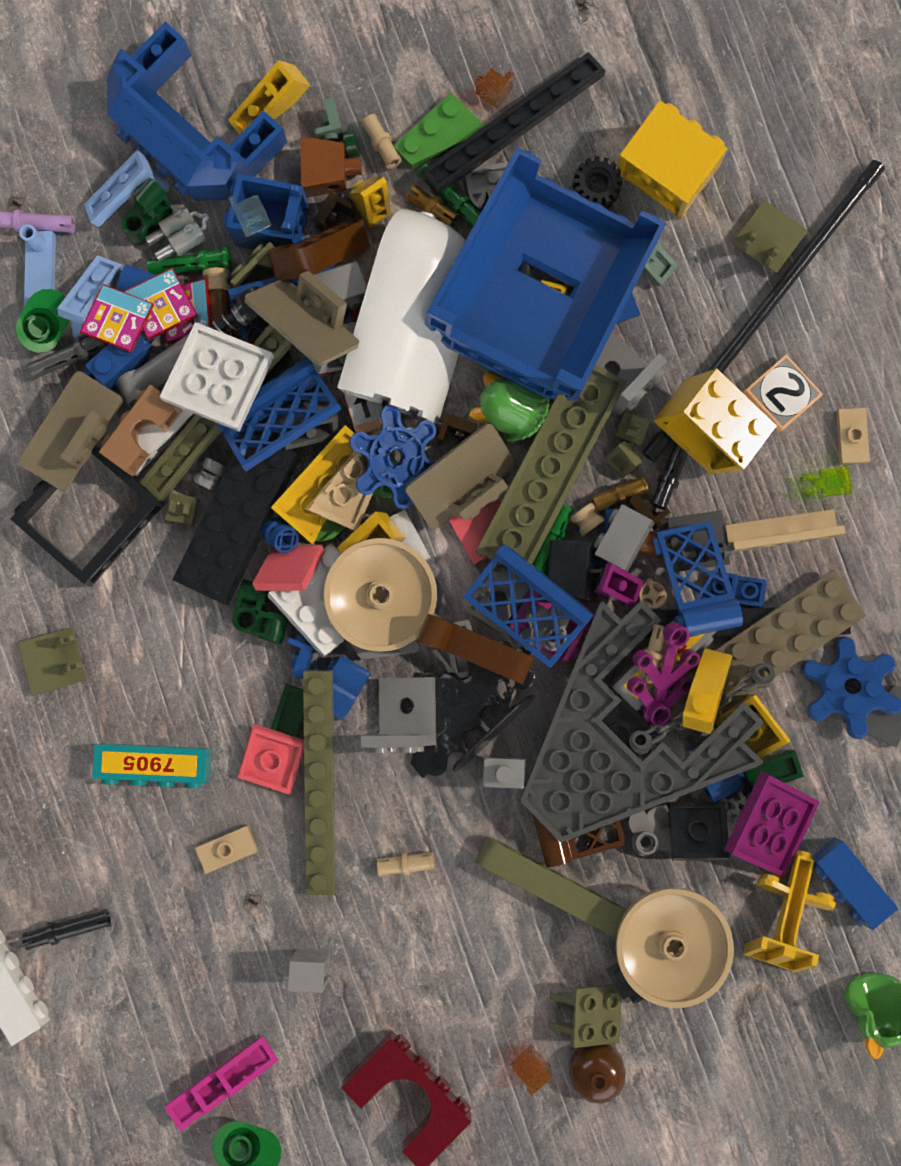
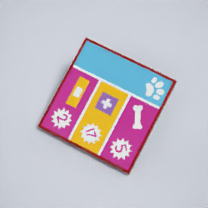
M173 268L123 291L154 303V307L143 328L148 340L198 316Z
M207 278L182 284L198 316L165 332L166 343L177 342L190 334L195 322L207 327L212 325L209 282Z
M102 284L79 332L132 353L154 307V303Z

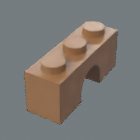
M151 385L139 392L135 399L136 404L130 411H126L118 421L119 426L113 434L110 433L104 438L101 443L102 448L99 453L131 476H134L150 455L139 446L138 434L141 429L148 425H156L167 432L183 411L177 406L162 401L160 398L161 392Z

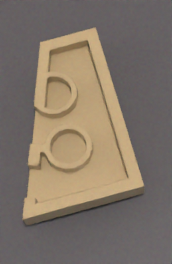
M354 451L305 509L355 531L361 523L372 494H361L356 488L357 479L367 470V458L365 455Z

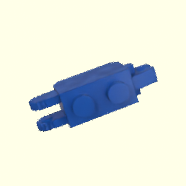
M142 330L132 353L108 344L85 365L88 369L83 373L92 379L97 378L100 384L114 391L118 389L115 384L117 378L126 372L137 370L149 361L151 355L148 352L153 348L150 344L158 336L148 340Z

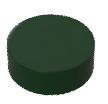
M355 130L344 131L343 138L348 156L350 158L359 157L360 149Z

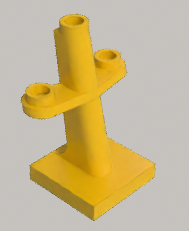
M797 851L787 886L780 884L779 878L770 874H762V878L758 879L757 886L759 888L782 896L784 899L773 939L762 936L745 943L743 955L796 973L817 967L819 955L797 948L796 945L804 904L823 910H834L836 903L833 901L834 897L827 893L817 892L816 896L807 894L814 865L811 853Z

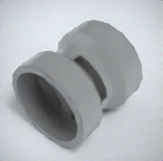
M205 457L202 463L203 469L200 473L196 474L193 482L215 493L227 468Z

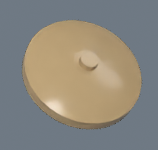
M369 539L349 547L334 561L324 584V606L335 630L351 644L369 651H392L404 647L417 639L427 613L434 615L437 603V586L430 566L412 547L393 539Z
M666 887L644 894L626 910L617 929L615 949L620 970L633 990L653 1004L667 1008H686L697 1005L716 993L730 972L734 956V944L730 927L723 914L712 902L692 890Z

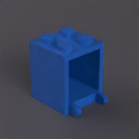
M237 174L236 183H232L230 187L231 206L230 209H226L224 214V226H226L235 245L255 250L260 244L265 247L269 242L274 247L301 243L310 208L303 186ZM249 209L258 211L255 227L246 225Z

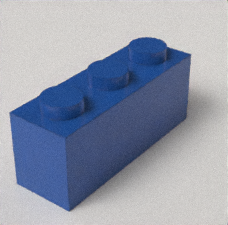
M833 838L813 855L812 860H814L815 865L812 869L822 882L826 880L833 887L830 891L840 904H847L851 909V912L848 913L849 916L859 927L864 925L873 931L899 909L844 841Z

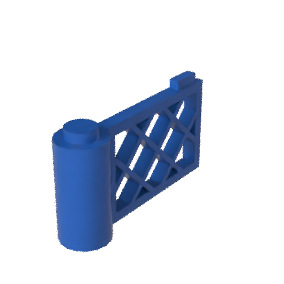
M711 521L657 532L656 538L652 539L656 556L662 555L678 610V616L674 619L675 623H679L687 628L689 637L742 626L743 616L741 607L734 597ZM706 530L709 540L705 547L690 539L694 532ZM675 537L684 543L679 551L675 552L666 546V538ZM687 544L701 552L695 563L680 555ZM704 554L715 560L717 566L713 572L698 565ZM677 560L691 567L685 578L674 573L673 565ZM694 570L709 577L703 588L688 581ZM711 580L723 585L725 594L715 596L706 591ZM684 586L699 593L695 601L683 603L680 592Z

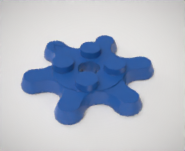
M387 405L381 410L380 419L382 426L377 435L370 436L364 432H356L350 438L349 443L352 450L365 455L367 458V470L357 479L356 488L361 494L370 495L379 486L385 485L391 489L394 505L397 508L406 509L412 502L404 491L405 486L435 463L428 460L424 451L426 444L435 437L436 427L432 421L423 420L414 429H407L401 423L400 410L395 406ZM396 449L399 451L401 458L398 464L393 465L390 461L389 453Z
M843 636L837 639L834 644L836 658L833 663L823 665L815 660H807L801 666L803 677L817 683L820 688V696L808 705L807 715L811 720L820 722L830 714H839L846 721L848 735L853 739L859 740L868 734L867 716L870 712L879 710L893 716L901 711V699L896 695L886 692L882 685L884 676L895 669L896 661L887 653L878 655L872 661H863L856 654V644L853 639ZM846 680H854L859 683V692L857 694H850L846 691L844 685Z

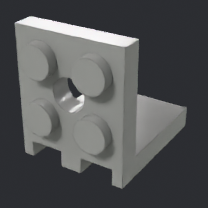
M611 333L596 365L603 369L607 364L616 365L619 370L617 376L627 381L613 407V410L621 416L627 408L632 411L641 402L647 393L645 391L646 388L651 391L658 384L661 377L666 373L663 367L667 360L659 353L647 365Z
M435 677L379 678V734L361 736V748H371V753L397 752L398 747V753L424 752V746L436 745ZM405 698L411 699L414 704V708L409 714L404 713L401 709V703Z

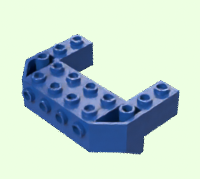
M164 22L131 57L123 49L116 55L107 75L108 115L117 128L114 132L124 143L127 144L130 141L135 146V152L138 150L146 156L147 160H151L155 164L153 166L155 171L164 179L169 177L174 182L172 184L173 187L183 197L188 194L194 201L230 200V187L232 183H236L237 174L255 177L288 143L284 129L263 110L229 146L218 136L212 142L207 140L157 94L159 88L192 56L185 39L167 22Z

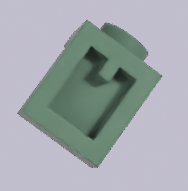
M334 97L324 99L326 110L321 111L324 126L314 129L316 139L338 142L344 138Z
M657 242L643 272L656 286H662L677 268L678 264Z

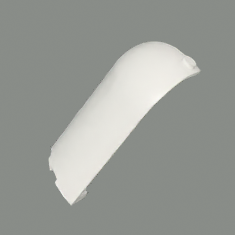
M401 209L394 214L383 233L353 333L359 339V346L357 349L347 353L337 388L347 395L379 405L382 404L383 400L388 401L389 405L397 407L400 413L418 421L429 420L437 425L459 354L448 349L441 342L443 336L437 329L431 331L425 325V318L432 301L466 240L453 228L435 219L436 217L431 213H419L408 209Z

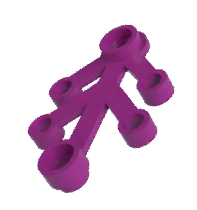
M669 623L663 629V638L666 646L660 671L653 664L652 656L646 651L639 650L633 656V664L645 672L655 686L654 697H652L646 690V682L638 676L629 679L627 689L645 706L643 719L652 726L664 725L671 715L669 707L681 696L689 693L693 680L684 674L690 668L696 667L700 661L698 653L692 649H686L680 656L681 662L673 668L677 648L683 647L689 640L688 629L679 623ZM674 684L675 688L666 695L667 689Z

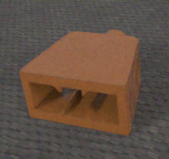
M301 137V186L304 188L306 198L329 194L330 191L333 193L345 191L347 189V175H362V159L347 158L344 143Z

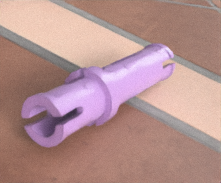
M14 210V212L0 211V228H10L19 232L23 225L30 224L36 230L75 232V224H71L75 221L73 215L23 213L22 210Z

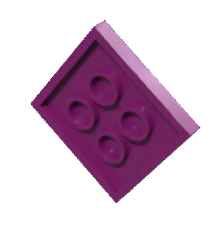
M760 772L724 850L785 878L820 801L766 773Z

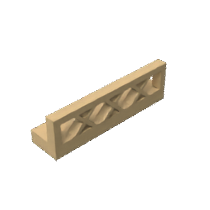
M834 509L724 526L727 544L731 545L732 553L835 538L846 534L844 525L837 526Z

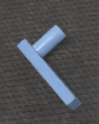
M137 150L84 204L89 220L95 226L100 227L148 178L155 180L166 193L169 190V182L152 172L146 156Z
M30 224L23 225L19 231L20 237L25 241L24 307L35 292L42 289L55 290L56 234L53 231H37Z
M97 255L57 308L58 316L71 321L72 336L75 339L88 337L79 331L102 284L112 287L123 270L122 264Z

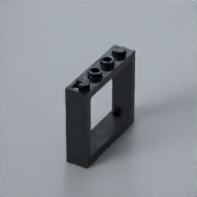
M95 445L91 453L139 494L144 501L83 570L28 522L58 488L44 480L40 481L34 487L31 497L27 501L21 502L15 508V514L10 519L80 582L91 587L165 505L133 476L99 453L101 448Z

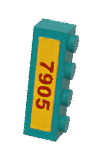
M111 743L94 744L92 779H101V784L108 785L118 784V780H129V785L145 786L146 781H156L158 787H174V782L185 783V788H202V784L210 782L212 748Z

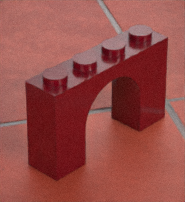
M391 1030L344 1078L341 1089L362 1109L386 1084L392 1081L409 1080L421 1086L429 1097L431 1108L426 1118L404 1139L402 1152L415 1166H429L472 1122L471 1107L462 1096L457 1098L450 1091L451 1086L443 1076L439 1075L437 1077L430 1070V1063L421 1054L415 1055L410 1049L411 1044L402 1034L397 1036Z

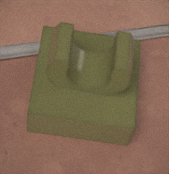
M625 411L615 439L626 441L627 443L632 442L634 446L641 447L651 420Z
M623 441L605 457V460L621 479L642 463L643 455L641 453L637 455L631 447L634 445L632 442L627 443Z
M170 493L165 520L194 526L199 499Z

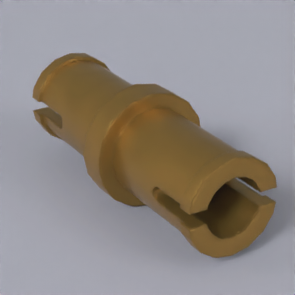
M415 184L410 188L414 191V194L408 191L406 200L412 202L424 212L433 214L436 217L435 219L451 228L455 226L450 219L457 223L459 219L458 213L442 204L441 199L437 196L432 197L423 191L418 185Z
M642 475L622 485L619 483L614 484V488L592 495L591 498L596 511L600 512V510L618 503L621 505L627 503L626 500L638 494L648 493L649 488Z

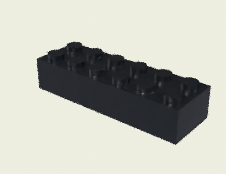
M253 433L251 440L260 441L261 437ZM248 447L244 456L245 460L254 455L257 448ZM283 447L248 471L242 468L236 455H233L172 579L173 581L229 606L262 538V527L266 521L272 518L275 512L270 507L284 493L298 465L300 458L296 453L285 450Z

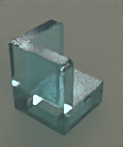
M257 195L239 203H236L234 196L228 198L246 237L272 226Z

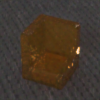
M491 68L485 77L479 75L476 79V94L495 108H498L513 88L514 73L509 70L505 76H502Z
M532 1044L510 1063L511 1068L526 1084L527 1091L531 1096L553 1077L550 1065Z

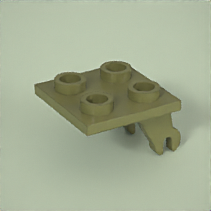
M764 200L732 244L776 275L808 230Z
M271 242L265 247L260 244L251 253L250 256L252 258L246 266L240 264L231 273V288L244 285L258 270L273 273L267 253L268 250L274 248Z
M73 627L18 642L32 696L87 681Z
M614 984L573 988V994L557 991V994L550 992V1000L574 1006L573 1023L556 1020V1023L548 1022L549 1029L571 1035L570 1047L580 1048L620 1043L622 996Z

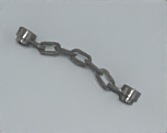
M766 663L757 664L751 673L739 679L737 686L728 692H722L723 699L727 701L719 705L717 712L728 706L732 701V697L741 691L747 692L756 687L767 688L771 686L775 678L774 669ZM764 670L768 673V676L762 677L758 672ZM751 678L753 684L746 687L747 683L743 681ZM683 713L673 718L672 723L664 726L655 725L646 731L634 732L629 739L630 750L638 756L647 755L651 751L652 745L662 740L666 733L675 729H686L680 726V721H677L683 718ZM658 729L657 733L660 736L652 740L649 733ZM638 738H643L646 740V743L638 745L635 741Z

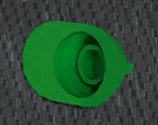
M42 289L35 292L27 301L15 326L16 337L27 350L35 353H45L53 349L59 342L70 320L58 316L57 308L65 299L61 292L53 289Z
M241 1121L229 1122L221 1127L214 1137L212 1146L214 1158L220 1166H278L282 1152L280 1142L274 1133Z

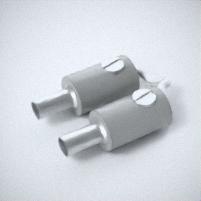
M186 206L158 222L160 228L146 236L145 239L151 246L164 237L168 238L170 243L154 253L159 261L173 253L181 256L207 240L203 231L207 227L206 221L209 217L206 213L200 214L196 211L190 213ZM193 216L203 218V226L199 228Z

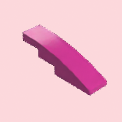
M261 1036L164 1105V1108L181 1132L204 1113L206 1115L226 1098L232 1097L276 1063L278 1058L264 1037Z

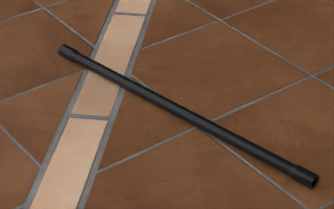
M872 160L858 177L855 185L708 371L718 369L722 374L861 197L884 172L885 167L881 162ZM661 429L645 447L642 454L648 460L655 462L669 445L672 438Z

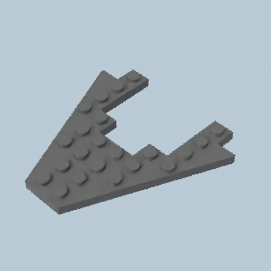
M642 600L622 620L603 601L598 605L521 796L520 802L560 843L760 766L763 763L744 742L764 721L744 702H741L683 761L662 741L641 761L601 721L622 701L602 679L653 629L654 624H658L661 621Z

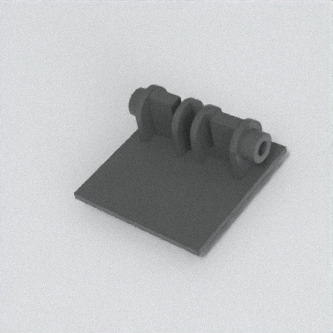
M722 510L667 518L669 529L711 521L724 565H730L729 555H732V548L730 544H727ZM706 530L694 532L690 538L704 547L709 540ZM670 537L672 550L678 552L684 542L675 537ZM687 544L680 555L695 563L701 552ZM706 554L703 555L698 563L703 568L717 566L715 560ZM679 560L674 564L675 572L691 569V567Z

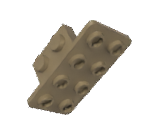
M309 271L299 275L298 287L288 279H283L245 295V303L318 366L325 365L357 349L359 346V339L342 326L347 303Z
M80 371L74 373L20 456L19 464L59 490H66L82 465L89 459L97 442L104 436L108 425L123 403L122 397Z
M486 423L408 483L404 491L428 527L434 530L454 515L463 521L472 519L488 503L499 499L502 492L508 488L502 477L515 467L516 462L494 426Z

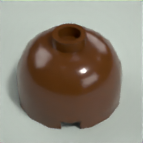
M609 1044L580 1047L574 1052L570 1060L569 1077L572 1087L581 1098L590 1103L603 1104L612 1101L622 1091L625 1085L626 1069L622 1056Z

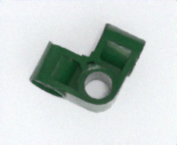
M148 178L132 195L134 206L123 217L121 222L127 239L134 245L146 243L145 237L160 228L158 222L173 212L167 198V193L152 178ZM141 225L137 231H130L133 226Z
M243 579L238 590L237 603L232 616L233 626L245 634L282 644L288 618L281 614L265 611L264 606L268 591L255 590L252 584L253 581ZM251 614L253 616L252 625L243 628L240 624L242 616Z

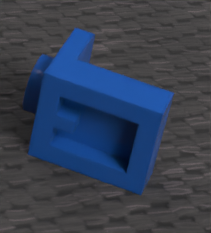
M296 634L295 639L288 637L286 643L301 648L300 652H295L292 657L290 668H293L291 675L303 678V671L309 670L316 650L305 637Z

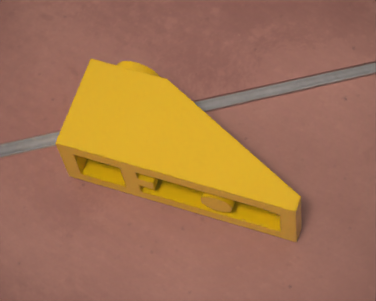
M278 60L228 121L240 135L263 110L275 120L291 108L311 85L295 65Z
M371 177L367 181H360L349 192L355 209L369 228L391 214L388 185L384 177Z
M704 649L683 712V727L711 734L732 655Z

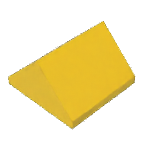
M749 694L717 716L714 721L718 726L741 702H744L764 721L744 742L759 758L790 742V739L755 694Z

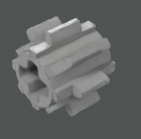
M738 790L736 791L735 798H726L730 803L726 813L732 814V823H737L741 815V810L738 806L740 803L745 806L750 793L743 796V793Z

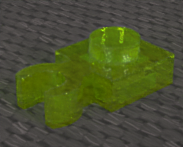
M849 466L821 469L818 471L819 477L813 474H806L800 478V481H809L812 484L811 490L802 492L803 496H811L821 490L822 498L853 493Z

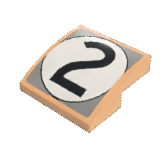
M787 354L743 392L776 425L775 428L779 432L783 431L823 395Z

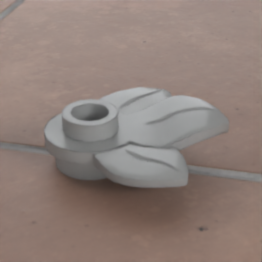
M532 604L527 607L526 619L533 618ZM536 604L537 617L553 616L552 606L548 610L544 606ZM556 608L557 615H565L559 609ZM569 617L558 619L559 635L567 634L565 628L569 623ZM554 619L538 621L539 637H547L555 632ZM534 621L527 622L529 627L523 630L520 636L524 639L535 638ZM567 638L560 639V646H562ZM556 639L540 641V647L543 646L547 650L557 651ZM536 641L529 642L535 648H537Z
M658 805L647 813L642 811L629 816L628 823L633 833L631 845L637 854L651 856L657 850H671L667 805ZM643 837L649 838L647 846H641L640 840Z

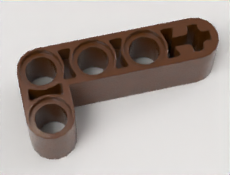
M356 218L342 222L301 243L277 246L268 250L267 253L276 280L297 279L300 274L306 271L315 275L368 248L370 243L363 218Z
M428 613L416 639L419 642L439 650H444L521 684H524L534 657Z

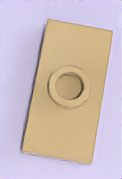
M866 408L838 409L836 411L840 465L869 463Z
M249 825L195 848L205 874L259 851Z

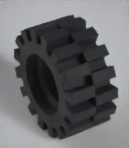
M595 156L594 161L588 158L585 164L582 162L578 170L576 169L572 184L573 191L591 202L601 204L604 208L605 206L610 208L613 202L617 201L622 188L623 177H620L621 170L620 168L615 169L617 164L614 161L608 164L609 158L604 157V161H600V156ZM592 176H601L607 182V189L601 193L592 192L587 186V180Z

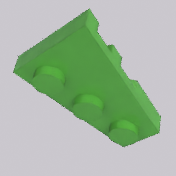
M450 93L394 145V148L401 159L413 169L456 147L483 128L484 125Z

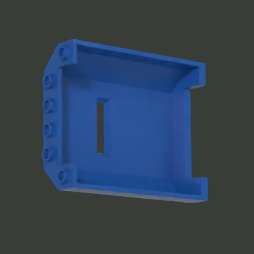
M517 147L426 313L425 325L431 331L438 330L443 336L441 342L448 349L545 398L555 399L558 394L565 395V398L569 401H577L667 223L660 220L654 214L641 211L634 224L626 217L606 210L601 204L591 202L581 197L577 192L557 185L552 179L537 175L542 160L537 158L532 152L524 151ZM522 261L574 287L570 297L518 271Z

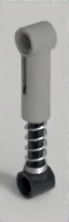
M251 287L240 293L235 300L236 305L231 309V312L226 316L222 315V318L216 323L213 321V325L209 328L231 336V332L234 330L239 331L240 326L248 324L255 326L265 322L260 315L245 303V295L260 289V287ZM189 334L137 370L126 372L117 378L115 384L128 407L133 408L139 392L147 389L149 385L158 390L166 384Z

